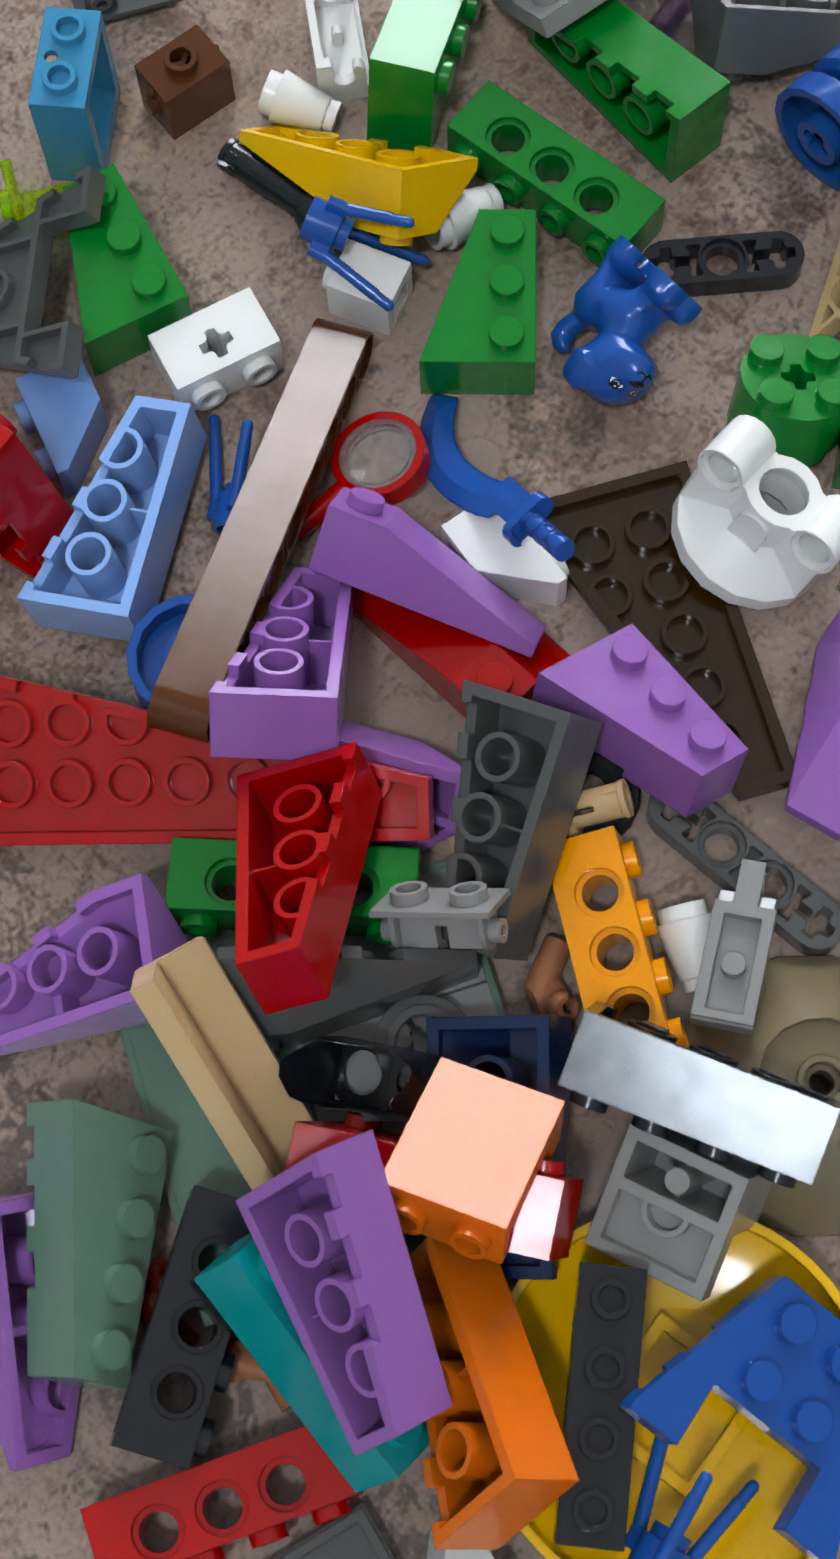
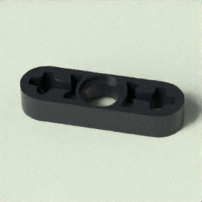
M769 231L662 240L650 245L645 250L644 256L655 266L662 262L669 263L670 269L674 271L673 276L670 278L690 297L788 288L800 276L805 252L802 243L794 235L784 231ZM780 253V258L786 262V266L776 268L774 261L769 259L770 254ZM748 254L753 255L751 265L755 264L754 271L750 272L746 271ZM715 255H726L736 262L738 268L729 275H716L708 269L706 261ZM690 259H697L696 276H690L692 265L689 266Z

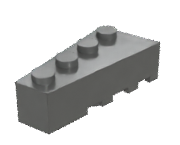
M463 679L461 702L467 703L465 732L458 733L456 758L462 759L459 797H453L451 821L456 822L454 854L447 856L445 888H450L455 884L467 881L484 882L487 888H510L511 895L497 910V917L506 918L508 922L507 941L505 943H497L493 950H470L495 959L527 961L603 723ZM441 926L442 939L449 941L447 926Z

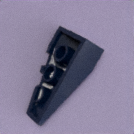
M549 1014L426 1017L427 1053L445 1056L446 1059L565 1101L561 1137L551 1159L565 1162L566 1166L571 1102L569 1096L571 1090L557 1084L572 1047L571 1017ZM507 1252L503 1263L500 1264L505 1279H557L558 1259L546 1261Z

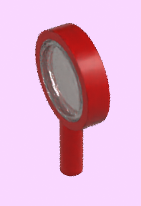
M390 411L371 413L351 423L340 434L331 455V469L336 482L312 501L297 538L302 541L323 523L328 505L343 487L349 489L362 487L373 490L382 495L385 503L390 505L407 499L417 491L426 479L431 464L430 448L419 426L411 418Z

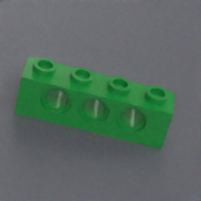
M490 80L483 85L447 125L448 151L477 157L478 169L474 175L486 183H492L500 192L503 201L512 206L519 205L524 209H536L537 220L546 231L555 236L563 235L579 246L584 255L598 266L603 262L610 245L621 234L642 253L662 230L666 202L664 198ZM513 150L516 152L511 154H505L499 151ZM547 179H555L560 182L556 184H548L543 181ZM599 209L605 213L591 214L587 210Z
M172 837L165 904L184 934L196 937H210L216 935L217 930L235 931L236 900L227 901L218 896L226 885L236 882L237 840ZM368 846L357 888L369 890L372 896L366 903L352 906L345 933L346 936H366V940L371 943L392 945V942H385L381 937L380 926L383 918H369V911L389 892L392 886L406 881H422L420 848Z

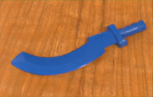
M438 393L433 394L427 403L420 426L431 452V464L427 477L433 486L446 499L469 513L485 518H490L494 515L500 516L506 522L502 535L514 547L522 546L521 542L527 536H530L557 561L564 562L571 558L575 551L574 542L546 519L552 512L553 501L542 491H536L530 495L512 477L499 481L470 465L459 451L454 436V419L458 398Z

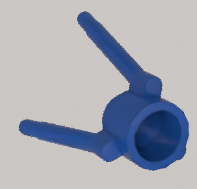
M333 195L330 196L328 201L315 196L298 236L299 239L310 243L306 255L324 262L385 311H392L394 303L332 253L331 250L334 248L343 252L349 238L420 266H428L430 259L426 255L405 246L381 244L378 235L354 228L356 220L351 217L403 228H412L415 224L414 219L389 211L348 203Z
M213 414L209 418L210 503L206 519L212 522L211 530L221 535L246 478L253 422L250 419H245L242 422L232 483H227L223 492L220 417Z
M655 1436L633 1523L626 1534L625 1546L631 1549L627 1559H702L758 1492L759 1483L756 1480H749L687 1552L692 1541L683 1535L702 1503V1499L713 1478L709 1472H702L685 1498L671 1526L668 1527L655 1520L650 1531H648L647 1527L669 1445Z

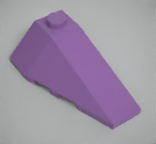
M840 610L815 649L810 687L803 710L804 718L800 739L795 751L784 809L786 812L837 841L840 839Z
M34 1192L0 1196V1440L10 1471H19L71 1456L80 1388L27 1376V1288L35 1285L34 1257L32 1252H27V1226H34Z

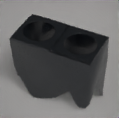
M319 1036L313 1042L286 1055L280 1061L278 1077L289 1097L303 1103L316 1104L317 1108L359 1112L363 1118L361 1120L364 1122H408L440 1058H445V1056L347 1036ZM361 1050L373 1053L378 1058L382 1069L381 1081L378 1087L368 1095H358L352 1092L347 1086L344 1077L347 1060L352 1054ZM408 1064L411 1069L410 1078L404 1084L403 1090L398 1093L397 1079L399 1073ZM386 1103L387 1110L377 1109L383 1107Z

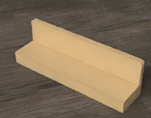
M198 936L135 970L130 993L251 1190L285 1171L295 1121L315 1120L305 1103L289 1097L278 1077L280 1061L207 940L202 936Z

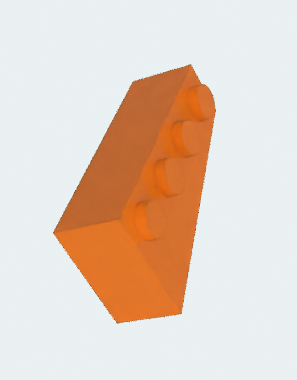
M427 1237L409 1257L453 1405L426 1421L432 1457L422 1460L426 1489H437L441 1520L431 1524L435 1549H500L575 1485L579 1478L501 1265L485 1258H467L456 1252L450 1245Z

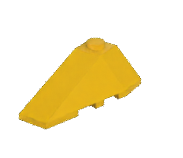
M279 124L239 130V142L314 198L318 196L328 201L330 196L333 195L348 203L413 218L415 221L412 228H403L351 217L356 220L354 228L379 235V242L389 246H409L413 244V237L437 233L478 169L477 157L434 147L418 145L414 147V151L388 149L387 140L373 138L368 140H339L338 133Z

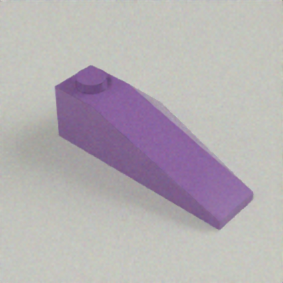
M343 487L328 505L308 569L532 658L546 626L400 508L385 503L384 497L379 493L362 487H354L352 489Z
M140 873L90 891L74 904L77 911L55 928L44 927L32 937L34 945L9 964L0 962V1056L149 1023L130 993L134 972L189 941L147 875Z

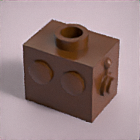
M197 24L134 65L145 109L152 117L156 118L174 140L236 100L229 60L222 54L219 46L214 44Z

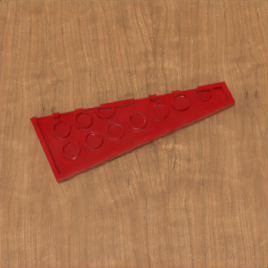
M0 675V846L172 844V837L237 840V776L290 760L210 757V743L148 727V709ZM366 761L382 791L370 841H429L434 839L433 776Z

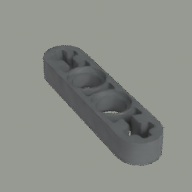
M650 795L646 813L649 827L657 836L723 890L735 892L742 859L767 863L766 872L779 876L785 886L784 897L776 901L777 919L774 932L794 949L806 956H822L836 948L840 941V907L835 901L713 802L686 817L696 826L699 824L702 816L709 820L701 826L694 842H690L686 837L689 836L692 826L678 816L673 817L670 821L665 820L662 817L664 804ZM725 834L736 842L738 855L731 862L717 863L706 855L704 850L705 840L711 835ZM796 893L805 898L798 907L800 912L812 920L820 914L829 920L825 928L827 934L830 935L829 938L820 933L812 939L807 937L803 933L807 922L794 910L788 921L780 916L789 908Z

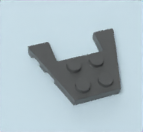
M92 166L84 167L75 173L74 177L77 183L61 194L51 189L37 198L35 211L20 221L10 216L0 223V368L65 379L78 378L84 330L69 320L43 327V310L47 283L52 271L51 255L54 236L100 222L106 176Z

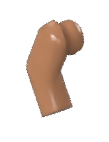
M548 935L545 936L525 979L524 989L537 1015L549 1014L571 1017L572 1023L577 1018L580 1007L577 998L571 997L561 979L562 972L570 957L567 942Z

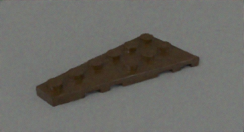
M687 461L551 497L553 509L546 519L575 544L574 554L565 561L569 569L567 579L611 635L633 623L749 749L731 791L736 799L740 802L789 788L793 759L738 605L725 602L700 586L680 561L671 535L673 503L691 476Z

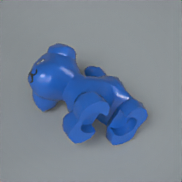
M621 234L610 245L596 273L575 293L573 310L562 318L551 332L553 348L560 354L568 353L576 337L588 329L599 333L590 343L572 351L563 367V376L572 388L583 389L598 402L616 406L634 403L648 393L653 386V380L657 371V365L644 347L645 341L654 336L661 325L668 320L680 326L691 323L703 308Z

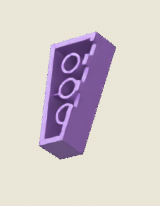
M294 567L270 602L267 619L264 622L257 621L250 631V644L244 653H235L228 663V676L224 682L216 681L209 691L210 757L294 760L339 747L353 635L354 587L308 568Z
M373 1129L311 1154L235 1200L354 1456L400 1436L453 1406Z

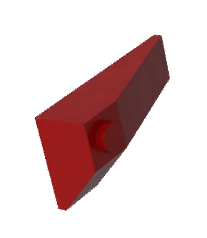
M355 587L353 588V615L464 718H466L467 703L461 702L463 679L531 700L538 673L570 656L545 632L532 658Z

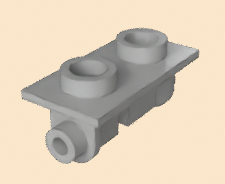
M423 881L401 882L392 886L389 892L369 911V918H383L380 926L381 937L385 942H392L395 948H439L443 944L440 926H447L450 949L493 950L497 943H505L508 938V922L506 918L497 917V910L511 895V889L487 888V885L480 881L462 882L450 888H428L427 884Z

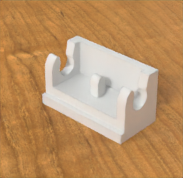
M304 0L317 88L337 101L368 97L369 63L358 0Z

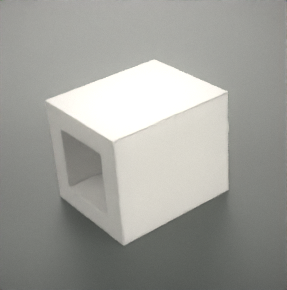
M349 239L340 259L394 303V309L392 311H385L327 265L322 279V288L326 289L329 313L391 336L413 292L412 264L407 260Z

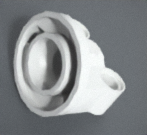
M738 415L699 454L697 459L698 467L686 481L673 503L671 535L680 561L700 586L725 602L755 610L787 606L808 592L823 574L832 571L840 562V495L826 496L822 492L818 479L806 465L795 458L778 454L775 451V438L763 422L753 416Z

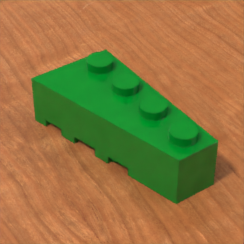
M393 0L369 58L367 140L371 138L387 140L389 149L414 151V147L418 145L433 147L460 58H463L466 52L471 22H477L482 0Z

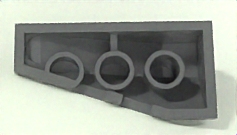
M691 0L695 53L705 64L730 81L742 80L744 74L767 75L818 61L840 43V0Z

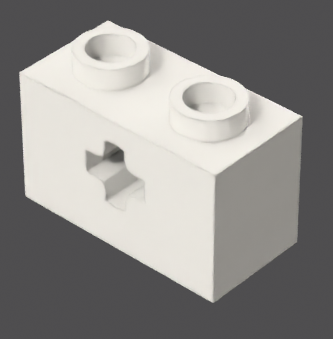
M250 287L147 335L154 362L174 399L178 402L191 403L194 411L212 409L219 405L227 395L248 385L258 386L273 378L277 371L285 368L281 341Z

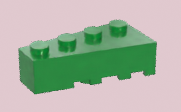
M606 0L548 39L528 27V42L670 183L720 146L731 82L620 1Z

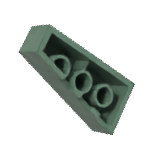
M76 1099L26 1103V1127H34V1158L27 1159V1186H34V1226H27V1252H32L35 1268V1285L27 1288V1376L78 1388L127 1390L173 1131Z

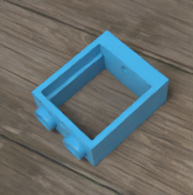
M45 7L28 106L51 179L75 182L74 174L84 167L92 166L99 171L109 165L121 89L102 11ZM50 55H55L57 58L53 62L46 61V58Z

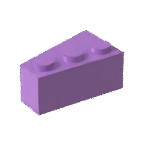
M633 623L538 673L531 700L602 722L594 751L624 769L622 774L624 779L682 816L688 817L732 791L749 749Z

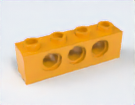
M614 825L567 838L552 886L584 1012L599 1000L618 1008L614 1020L620 1022L621 1014L628 1005L635 1002L646 1003L650 1009L648 1021L670 1030L669 1033L678 1038L676 1044L688 1048L689 1042L681 1017L670 1018L665 999L666 995L674 993V986L665 957L654 958L649 936L659 934L655 914L649 898L639 900L634 878L643 876V869L634 841L624 842ZM603 886L618 888L617 901L610 909L600 912L590 909L591 897L597 889ZM622 943L633 946L634 956L626 968L619 971L606 969L605 957L613 946Z

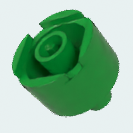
M762 334L753 338L749 349L741 361L727 412V425L738 415L756 417L772 432L776 442L775 451L778 454L795 458L807 467L823 460L825 453L833 447L835 448L840 440V343L835 338L824 334L812 337L798 334L774 336Z

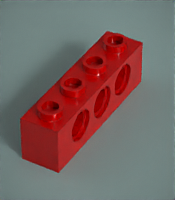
M302 1426L80 1509L95 1559H227L223 1547L249 1538L252 1550L290 1536L287 1523L308 1515H312L315 1526L335 1520L342 1515L350 1514L353 1511L349 1500L362 1496V1492L355 1493L308 1429ZM284 1466H296L299 1468L306 1482L302 1497L291 1505L279 1504L273 1498L270 1491V1482L274 1473ZM223 1489H232L241 1499L242 1513L236 1524L227 1529H220L210 1520L208 1505L215 1493ZM167 1512L175 1518L179 1534L174 1546L168 1551L160 1553L152 1549L148 1544L146 1528L152 1517L158 1513Z

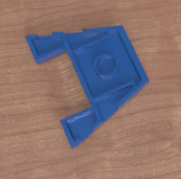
M772 1275L711 1325L712 1331L686 1352H679L662 1366L664 1371L643 1388H635L624 1397L619 1407L664 1443L677 1445L711 1390L714 1391L807 1466L805 1474L772 1529L810 1559H836L840 1544V1320L787 1276Z

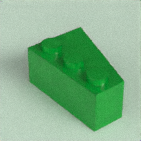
M114 164L99 170L100 173L106 176L100 222L69 231L81 323L84 330V344L95 377L150 351L151 348L147 335L192 314L189 298ZM77 181L63 187V191L76 184Z
M479 209L419 361L421 394L534 395L536 209Z

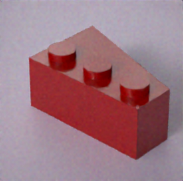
M0 414V559L34 580L45 561L42 557L44 550L53 535L60 536L73 511L17 437V429Z

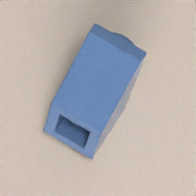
M81 358L78 378L75 379L27 373L15 378L23 399L13 403L15 411L27 436L35 432L38 433L44 446L34 451L40 467L50 481L59 480L67 498L78 494L109 426L101 400Z

